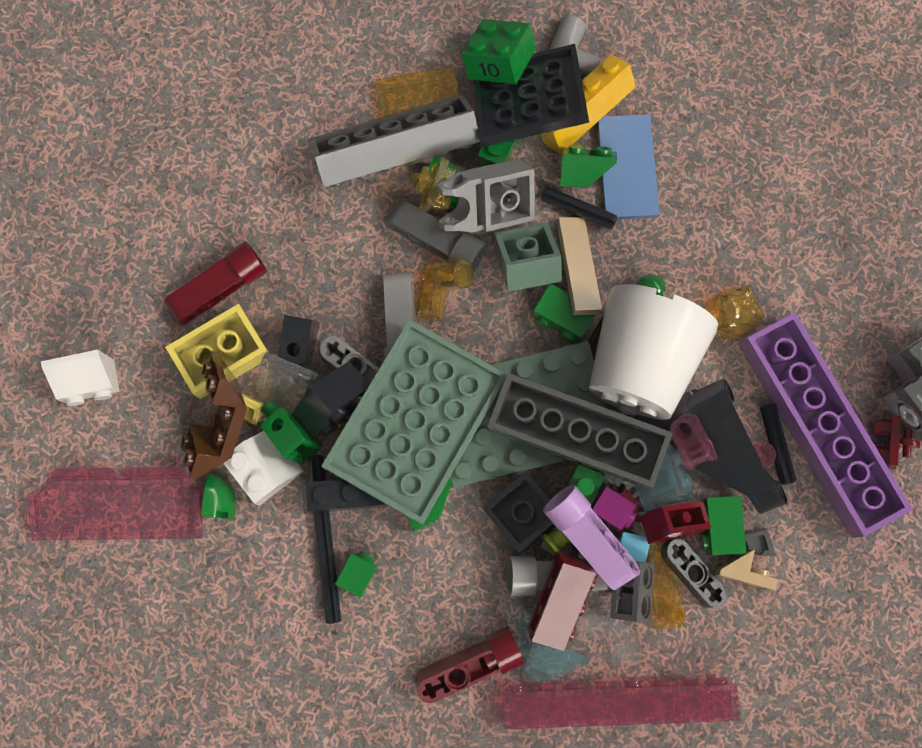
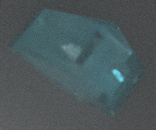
M531 641L522 670L527 672L526 678L542 684L543 679L553 681L587 665L590 658L566 648L562 651Z

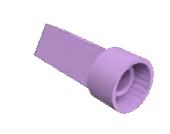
M575 485L564 488L546 504L543 512L559 531H563L611 589L616 590L640 575L636 561L593 511L589 501Z

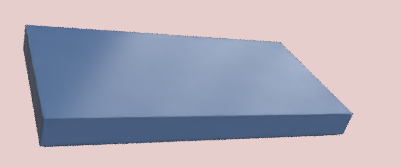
M650 114L602 117L597 122L599 147H610L612 151L617 152V163L602 175L604 210L617 215V220L658 218L659 204Z

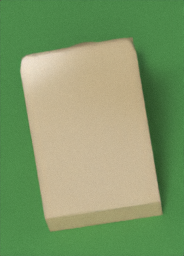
M755 549L747 550L746 554H740L714 570L715 576L766 590H776L778 579L769 577V571L753 568L752 572H750Z

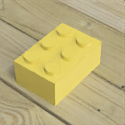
M239 304L165 347L191 392L199 399L210 394L206 392V380L202 377V368L204 362L209 361L211 351L219 353L235 378L272 357Z

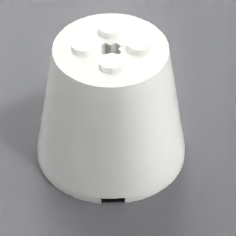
M633 284L616 285L610 289L589 391L602 401L620 408L619 410L625 414L632 416L637 414L661 420L670 419L717 332L718 322L713 315L699 305L675 294L672 300L656 295V288Z

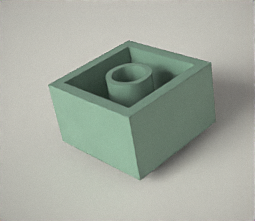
M548 223L494 233L496 259L508 292L562 282L561 254Z

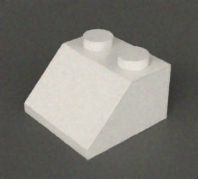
M99 350L41 361L42 369L55 398L63 403H67V406L81 405L84 403V399L92 397L95 400L109 399L112 397L111 393L119 392L115 362Z
M264 431L235 447L232 458L224 462V465L252 502L259 506L304 472L297 462L283 458Z

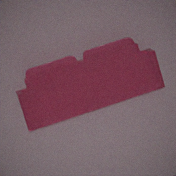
M129 467L123 472V476H116L112 468H57L47 480L48 489H36L27 498L32 541L202 538L204 517L201 516L204 487H190V475H187V471L183 467Z

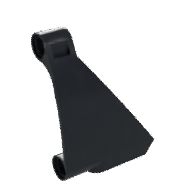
M724 378L698 390L694 389L684 393L670 419H653L637 414L634 416V419L672 432L673 435L666 451L667 454L747 495L759 514L788 503L782 485L769 475L757 454L732 403L735 401L732 389Z

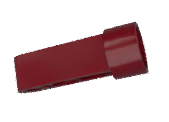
M244 241L226 253V257L170 294L164 300V303L178 325H186L244 285H250L268 271L247 241Z
M507 626L486 636V640L421 669L415 678L419 698L425 703H435L500 672L504 674L524 665L525 662L509 627ZM484 657L486 663L481 665L479 658ZM454 669L463 670V672L457 677H452L449 675V673ZM442 675H443V677H444V681H445L444 683H442V680H441V677H440V676H442ZM430 682L433 687L429 688L426 683Z

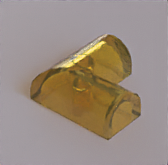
M462 259L425 264L423 266L415 317L442 321L447 291L467 288L472 284L473 270L470 264Z

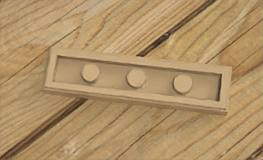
M559 217L556 223L573 315H600L602 305L585 219L581 217Z

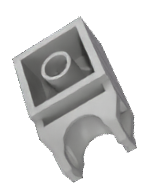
M520 159L457 172L437 184V191H440L442 195L459 197L456 208L439 220V226L444 231L472 233L485 230L488 232L535 220L534 168Z

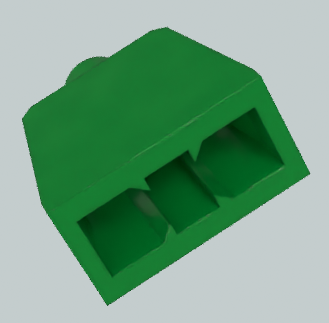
M270 401L262 407L261 412L267 419L261 424V428L283 458L304 464L309 456L314 455L323 447L317 438L313 440L291 415L292 411L284 407L279 408L275 401Z
M575 463L566 487L575 485L589 501L592 508L604 474Z

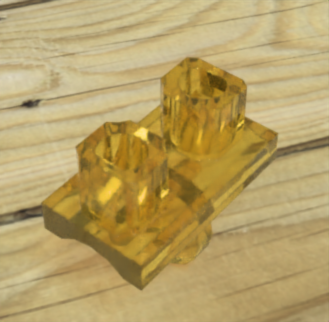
M440 158L439 163L432 165L431 172L429 167L423 166L421 173L412 174L410 180L417 185L415 193L423 194L419 207L420 210L427 212L430 209L444 212L448 209L451 196L442 195L440 191H437V184L457 173V171L447 166L448 160Z

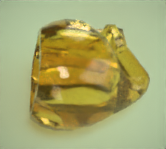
M742 285L741 288L736 290H723L714 295L707 302L706 311L713 315L718 322L715 337L720 339H733L746 334L755 328L763 320L764 316L762 309L753 296L751 285Z

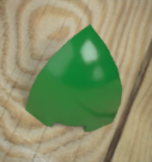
M209 474L204 488L201 516L235 519L236 494L233 486L222 475Z

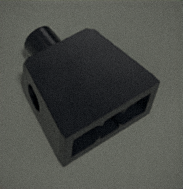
M284 315L278 360L286 361L284 378L300 380L303 364L311 365L319 322ZM296 345H299L300 353L295 356L293 349Z

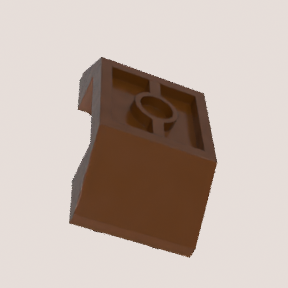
M211 351L209 361L204 362L202 377L206 380V392L210 393L212 404L218 405L217 412L211 416L210 427L190 424L188 433L183 434L181 439V451L185 453L184 465L188 466L190 478L194 479L232 458L247 411L237 379L216 351Z

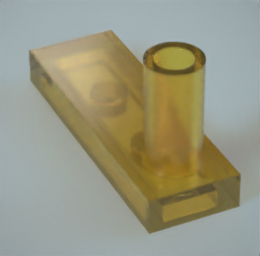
M664 542L650 544L648 562L655 563L653 607L656 629L686 627V612L683 606L681 581L661 557V547ZM673 547L674 553L672 556L673 558L678 557L677 547Z

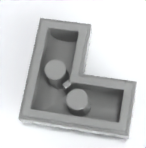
M565 15L560 22L549 50L575 44L581 78L583 80L599 66L601 57L578 49L586 30V24L576 16Z

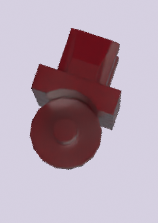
M892 415L891 419L875 420L873 436L889 437V447L875 446L889 469H896L898 466L899 447L903 448L902 457L911 458L912 448H920L921 445L920 441L912 439L913 430L904 429L903 439H900L901 416Z

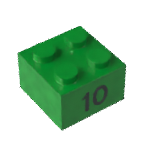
M482 19L461 53L468 79L516 84L536 50L530 23Z

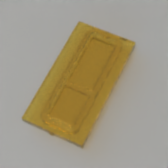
M453 66L376 79L378 101L380 102L383 117L459 95Z

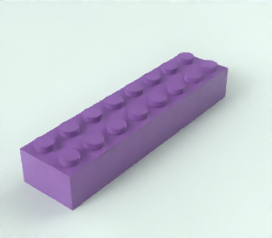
M795 312L747 337L739 344L773 404H776L781 418L852 538L865 537L913 510Z

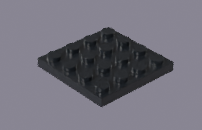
M575 44L534 53L516 84L474 80L478 133L481 147L590 123Z

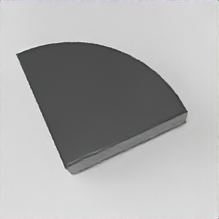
M768 528L745 533L746 548L755 549L754 554H759L760 556L776 555Z

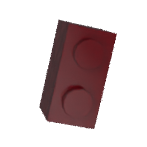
M703 501L665 505L640 516L648 544L690 538L712 528Z

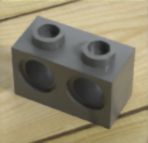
M636 562L640 575L620 588L612 589L610 618L635 622L651 621L655 563Z

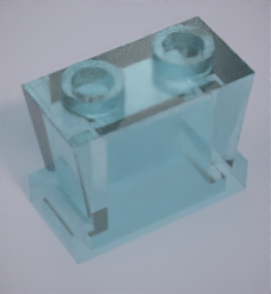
M669 444L654 488L648 490L635 485L646 513L661 506L695 499L692 490H695L694 482L691 476L685 473L682 465L685 464L683 453L679 448Z

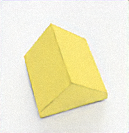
M242 393L247 407L244 421L257 426L263 414L261 409L266 403Z

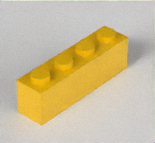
M611 54L586 76L582 83L590 123L542 133L543 142L562 155L563 148H569V145H573L636 87L629 63Z

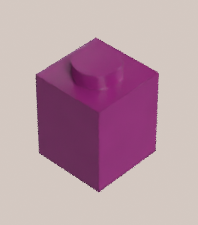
M607 486L602 489L592 506L593 511L603 523L616 531L622 530L623 527L628 529L636 517V514L633 513L636 505Z

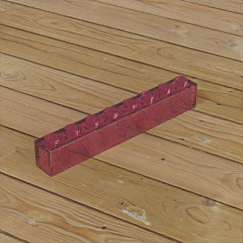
M710 677V682L699 683V678H681L680 684H670V679H653L652 685H641V680H624V686H613L612 681H595V687H584V682H567L566 688H555V683H538V689H526V684L508 685L509 690H502L505 729L740 721L737 684L728 682V677Z

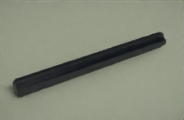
M321 455L309 456L307 461L310 482L326 481L325 470L322 468L324 463L323 457ZM329 512L313 513L326 624L341 622L338 586L335 585L337 576Z

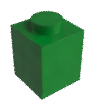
M360 551L358 556L351 553L335 585L362 598L378 569V566L373 564L375 558Z

